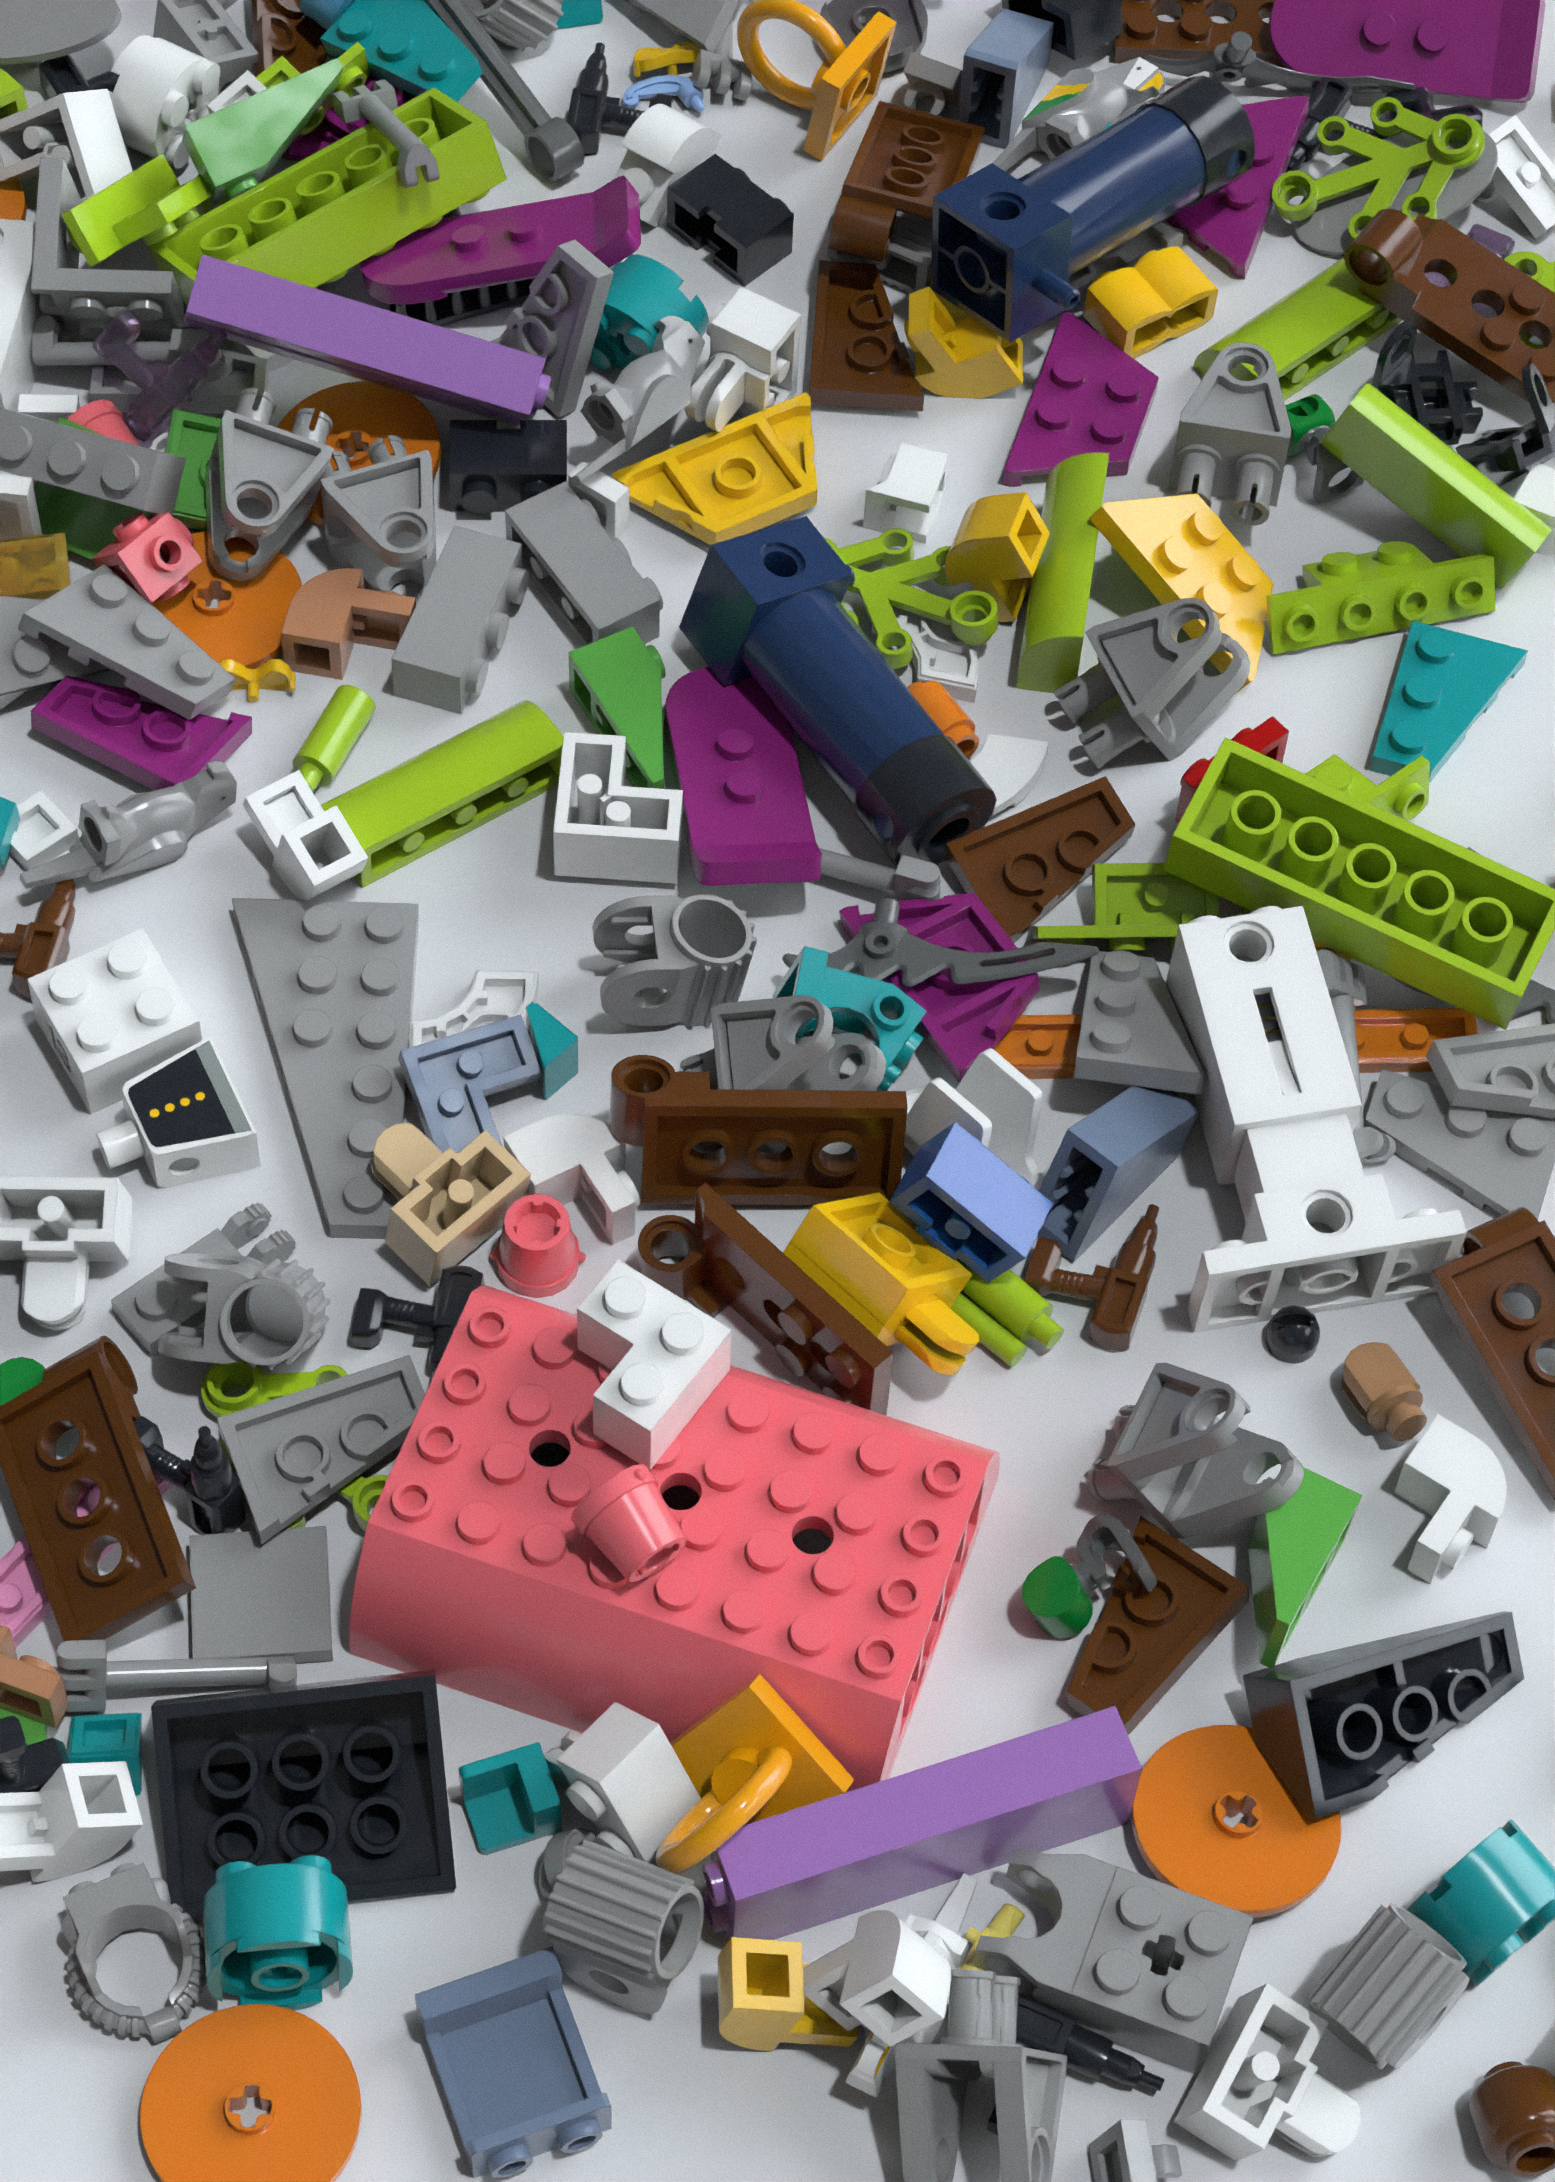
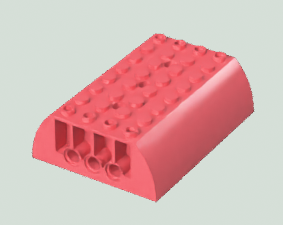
M487 1285L473 1290L368 1521L351 1604L349 1625L350 1654L404 1673L435 1669L437 1684L573 1729L580 1733H584L614 1702H617L658 1723L669 1742L760 1673L854 1778L846 1792L889 1779L995 1488L1000 1467L999 1452L730 1365L729 1372L652 1469L649 1470L659 1483L658 1490L661 1495L667 1489L678 1485L690 1487L699 1495L700 1500L690 1509L674 1510L669 1507L687 1539L686 1544L662 1568L644 1579L630 1582L590 1538L587 1539L580 1533L571 1520L575 1508L591 1491L620 1471L634 1465H639L638 1462L593 1434V1394L610 1375L612 1370L578 1349L576 1314ZM551 1442L565 1447L569 1452V1456L558 1466L545 1467L536 1463L532 1459L531 1453L537 1446ZM817 1529L824 1532L830 1538L832 1544L822 1553L807 1554L795 1546L793 1538L802 1530Z

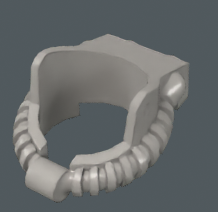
M143 1862L138 1865L134 1863L120 1865L111 1872L110 1877L99 1882L84 1881L73 1886L68 1892L69 1895L63 1897L68 1915L62 1921L61 1930L73 1947L68 1951L70 1963H68L67 1970L68 1975L71 1977L69 1980L71 1989L75 1991L74 1997L76 2001L82 2004V2010L88 2016L92 2015V2020L98 2025L104 2024V2028L110 2032L118 2030L119 2035L127 2036L128 2033H132L133 2037L140 2038L141 2034H147L151 2037L154 2044L182 2031L180 2019L182 2016L187 2017L192 2012L191 2006L197 2005L200 2000L198 1993H203L206 1984L204 1982V1979H206L204 1939L200 1937L201 1931L196 1924H193L191 1916L187 1912L183 1913V1909L176 1903L171 1905L167 1883L160 1878H151ZM137 1928L163 1931L164 1937L176 1944L183 1954L181 1974L176 1985L168 1994L171 2005L146 2016H143L140 2007L126 2006L109 1998L102 1992L95 1977L97 1970L96 1958L106 1944L121 1932Z

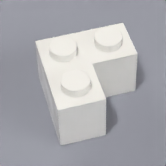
M108 89L62 93L0 119V181L39 177L40 157L64 158L83 202L132 172Z
M564 732L553 831L554 875L677 884L682 837L683 790L625 786L626 736Z
M619 1259L616 1260L577 1308V1343L580 1351L612 1370L610 1375L593 1394V1434L651 1470L729 1372L732 1330Z

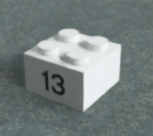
M144 928L27 979L36 1022L90 1114L123 1100L121 1088L125 1082L202 1041L198 1017Z

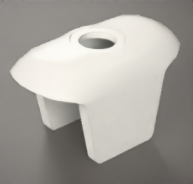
M989 1048L977 1056L956 1089L951 1087L942 1078H936L926 1086L906 1091L908 1110L904 1146L913 1155H915L921 1145L954 1122H957L1039 1191L1043 1179L1033 1156V1148L1043 1094L1035 1084L994 1049Z

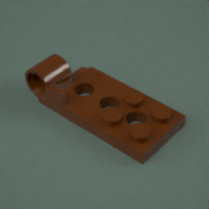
M1122 0L1123 33L1113 38L1114 64H1121L1137 57L1144 59L1148 55L1168 59H1193L1206 56L1214 52L1215 47L1219 44L1228 43L1235 32L1243 31L1252 38L1250 49L1254 51L1257 58L1286 68L1275 55L1269 39L1268 23L1262 20L1269 18L1275 0ZM1169 15L1176 18L1177 21L1164 22L1160 21L1157 16ZM1220 16L1227 18L1231 22L1216 23L1210 17Z
M879 101L843 183L831 227L828 249L884 263L897 211L933 220V196L971 175L981 148L985 127Z
M1382 209L1378 211L1344 253V261L1348 271L1361 283L1359 291L1402 320H1410L1418 327L1417 330L1528 403L1522 380V367L1533 363L1541 373L1553 406H1555V293L1442 219H1431L1419 214L1413 221L1406 214L1395 209ZM1425 273H1440L1449 280L1451 285L1447 287L1436 286L1426 278ZM1472 304H1487L1496 311L1498 316L1491 318L1483 317L1473 309ZM1532 334L1543 342L1545 348H1530L1521 341L1519 335Z
M651 1055L627 1057L619 1061L612 1069L610 1130L620 1141L629 1145L643 1147L641 1204H695V1191L704 1183L709 1185L728 1204L816 1205L874 1193H881L890 1201L901 1181L908 1110L906 1091L710 1089L709 1072H675L670 1063ZM704 1141H713L723 1145L720 1150L713 1153H701L692 1148ZM767 1142H780L787 1145L784 1151L775 1154L763 1153L757 1149ZM836 1142H843L852 1146L848 1152L842 1154H829L822 1150L825 1146Z
M704 1183L695 1191V1224L681 1216L664 1215L651 1220L643 1227L638 1238V1272L681 1299L688 1300L693 1306L712 1318H715L728 1306L732 1307L776 1348L778 1357L793 1374L797 1376L805 1374L822 1390L823 1395L887 1415L894 1352L709 1185ZM664 1256H676L681 1258L682 1261L667 1264L658 1259Z
M1519 1207L1468 1230L1460 1249L1462 1257L1434 1269L1430 1276L1436 1286L1442 1307L1555 1500V1376L1542 1371L1535 1358V1353L1538 1349L1550 1348L1555 1350V1237L1545 1220L1539 1222L1528 1209ZM1518 1292L1525 1295L1533 1304L1534 1317L1518 1319L1510 1315L1504 1308L1502 1302L1503 1294Z
M101 1336L45 1368L43 1382L0 1406V1466L64 1642L71 1640H105L196 1589L134 1425L135 1420L140 1417L133 1397L138 1391L135 1375L119 1347L107 1336ZM77 1428L79 1440L75 1450L68 1457L57 1460L55 1455L57 1441L66 1431ZM98 1485L100 1499L96 1508L88 1515L78 1517L76 1504L79 1496L88 1487ZM113 1543H120L122 1555L119 1564L112 1572L106 1575H99L97 1563L102 1551Z

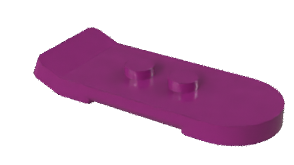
M1275 0L1269 16L1268 31L1275 55L1284 67L1289 70L1324 76H1374L1413 83L1416 88L1425 87L1430 93L1485 101L1524 103L1530 101L1535 92L1546 3L1545 0Z
M623 175L590 193L442 218L436 225L427 229H418L397 241L390 251L382 255L371 256L360 262L366 290L379 301L406 305L440 300L447 297L448 293L536 278L557 246L572 240L579 242L610 268L632 255L640 247L639 194Z
M705 667L689 672L679 678L667 694L664 726L667 742L672 749L679 790H683L682 805L687 826V845L692 869L697 881L702 885L722 886L819 880L821 877L822 853L815 840L791 727L753 677L724 686L711 668Z

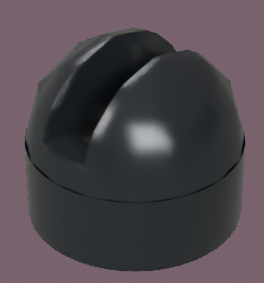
M1295 1305L1283 1307L1269 1322L1265 1337L1267 1348L1280 1361L1291 1364L1304 1362L1311 1358L1317 1349L1320 1327L1315 1315L1305 1307Z

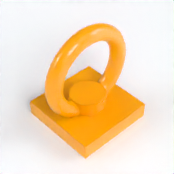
M755 0L743 10L739 18L737 42L746 66L766 90L792 106L813 110L803 151L822 161L878 95L897 22L878 11L846 48L835 29L820 14L796 0ZM769 19H779L792 23L810 35L820 46L826 59L817 71L811 88L791 81L781 74L768 60L758 36L759 27L762 22Z
M760 1673L670 1742L701 1799L664 1838L657 1849L656 1864L658 1867L669 1872L682 1873L715 1851L743 1825L843 1794L854 1781V1778Z

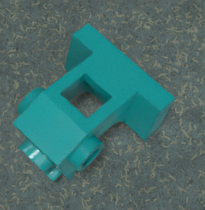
M804 946L773 993L772 998L799 995L815 997L832 1011V1032L837 1034L857 1033L864 1036L863 1030L870 1029L876 1041L874 1044L883 1051L886 1059L885 1074L876 1090L887 1091L902 1071L898 1067L902 1069L923 1040V1037L916 1033L914 1029L927 1011L894 984L828 967L826 965L829 952ZM817 1018L805 1021L798 1028L795 1038L805 1037L808 1034L814 1033L817 1027ZM858 1052L857 1054L862 1059V1065H865L864 1053Z

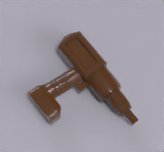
M74 879L54 884L49 897L41 902L34 922H30L28 925L17 924L14 933L0 932V957L16 958L12 970L16 992L27 998H31L28 978L60 965L67 960L70 950L68 938L75 917L73 903L76 896V884Z
M1154 1204L1148 1206L1144 1219H1140L1133 1228L1129 1241L1122 1244L1113 1268L1096 1264L1093 1275L1059 1269L1062 1258V1250L1055 1240L1039 1236L1025 1274L1024 1282L1041 1296L1055 1294L1097 1302L1090 1324L1089 1338L1105 1349L1114 1351L1129 1349L1147 1297L1148 1283L1155 1266L1156 1253L1153 1249L1157 1240L1158 1226L1155 1221L1159 1207Z

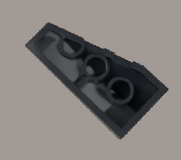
M1507 1611L1309 1655L1277 1664L1273 1669L1264 1668L1243 1675L1255 1743L1303 1811L1311 1818H1319L1373 1800L1389 1787L1388 1779L1408 1763L1421 1762L1435 1750L1432 1744L1457 1724L1470 1723L1524 1679L1512 1612Z

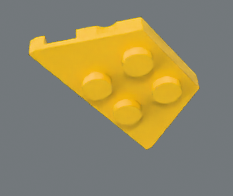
M807 392L766 408L765 411L761 410L725 425L720 432L713 430L612 473V478L629 488L630 502L709 545L757 531L817 505L818 487L816 468L814 466V437L811 428V398Z
M1198 494L1107 502L1089 517L1092 523L1162 605L1183 598H1197L1205 601L1218 617L1221 632L1230 635L1248 654L1251 663L1250 672L1244 685L1239 690L1248 685L1256 677L1267 621L1266 595L1272 594L1274 583ZM1192 619L1181 627L1191 639L1201 637L1204 633L1205 621ZM1219 651L1212 654L1208 659L1222 674L1229 667L1233 656L1229 652Z

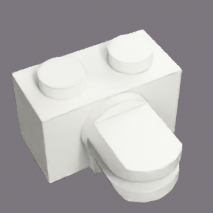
M742 286L726 305L719 304L714 309L707 324L706 332L710 336V355L705 371L691 387V403L685 407L686 416L698 423L705 420L706 426L720 432L735 413L745 418L792 398L797 392L801 314Z
M0 1176V1260L24 1261L21 1305L33 1322L42 1328L53 1331L65 1330L82 1320L87 1304L90 1261L129 1262L133 1198L119 1178Z
M614 1702L583 1734L571 1729L561 1739L563 1750L554 1747L544 1756L554 1784L563 1794L569 1797L573 1805L584 1816L594 1823L599 1832L595 1837V1843L657 1866L655 1857L658 1847L672 1828L701 1797L660 1725Z
M1266 1983L1238 1997L1174 2122L1234 2161L1264 2150L1273 2133L1309 2156L1323 2158L1339 2152L1353 2142L1359 2132L1361 2114L1360 2106L1352 2096L1316 2074L1318 2066L1310 2062L1329 2022Z

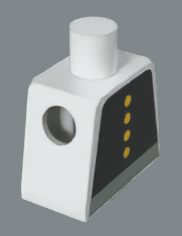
M211 1037L198 1042L125 1082L121 1088L127 1121L96 1132L100 1151L109 1169L144 1157L156 1185L163 1188L261 1166L255 1128Z

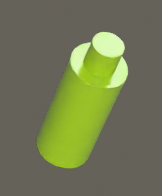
M340 685L336 689L293 759L294 769L301 772L312 792L315 791L318 785L326 786L332 782L375 712L376 706L372 698L355 686Z
M959 1258L956 1259L973 1274L962 1291L1021 1342H1026L1033 1337L1046 1349H1050L1059 1341L1064 1333V1329L1050 1318L1053 1312V1305L1009 1269L988 1283Z

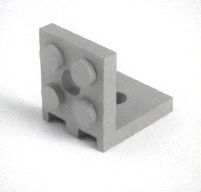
M40 157L31 291L33 294H40L39 307L43 315L52 316L64 332H80L82 336L90 339H111L116 332L118 334H137L145 340L167 341L171 339L172 329H188V327L182 326L187 307L173 271L78 269L79 251L71 243L67 225L61 215L80 204L82 200L64 158Z

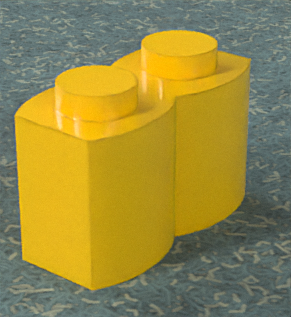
M1167 247L1159 251L1153 250L1146 253L1138 260L1134 267L1107 271L1096 277L1087 289L1083 316L1099 334L1132 358H1136L1153 350L1167 338L1181 337L1203 326L1213 318L1218 289L1180 247Z

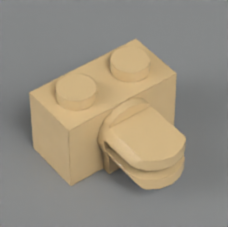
M410 1123L395 1124L381 1133L375 1144L371 1164L373 1175L399 1200L390 1209L385 1243L429 1287L441 1278L442 1269L455 1266L503 1226L508 1208L514 1201L526 1196L531 1173L486 1130L460 1152L456 1153L451 1148L442 1152L420 1129Z

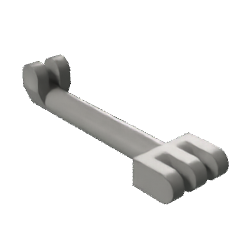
M731 16L715 52L700 49L693 63V86L705 89L709 83L710 76H712L714 92L726 95L732 82L734 98L746 101L751 90L752 73L745 62L733 59Z
M385 79L373 82L374 91H370L365 85L353 87L352 97H349L343 90L331 93L334 111L345 124L367 118L399 151L397 164L404 188L418 185L415 168L418 166L421 167L422 175L427 183L439 180L438 164L429 148L392 112V110L398 107L395 88Z
M50 315L40 316L36 319L33 326L32 360L36 366L181 365L189 377H221L229 369L228 360L204 329H172L170 342H68L67 334Z
M819 848L822 853L821 874L895 894L896 901L920 898L927 901L940 899V868L934 863L902 855L897 869Z
M1321 949L1317 951L1318 959L1362 1104L1354 1007L1367 1004L1364 970L1359 965L1349 962L1347 959L1337 956L1327 949ZM1361 1106L1353 1131L1361 1164L1388 1160L1396 1151V1142L1389 1135L1380 1133L1371 1127H1364L1363 1108Z
M106 1639L71 1640L62 1642L57 1647V1664L59 1665L57 1671L62 1676L69 1703L65 1712L106 1711V1689L266 1684V1688L297 1684L295 1656L107 1661Z

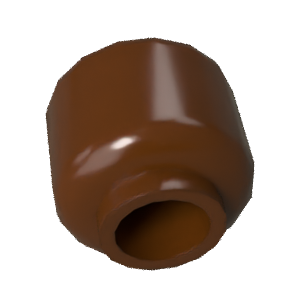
M1515 2061L1504 2062L1494 2066L1474 2088L1468 2101L1470 2117L1485 2157L1495 2167L1511 2171L1514 2175L1521 2177H1533L1554 2169L1555 2076L1544 2068L1523 2065Z

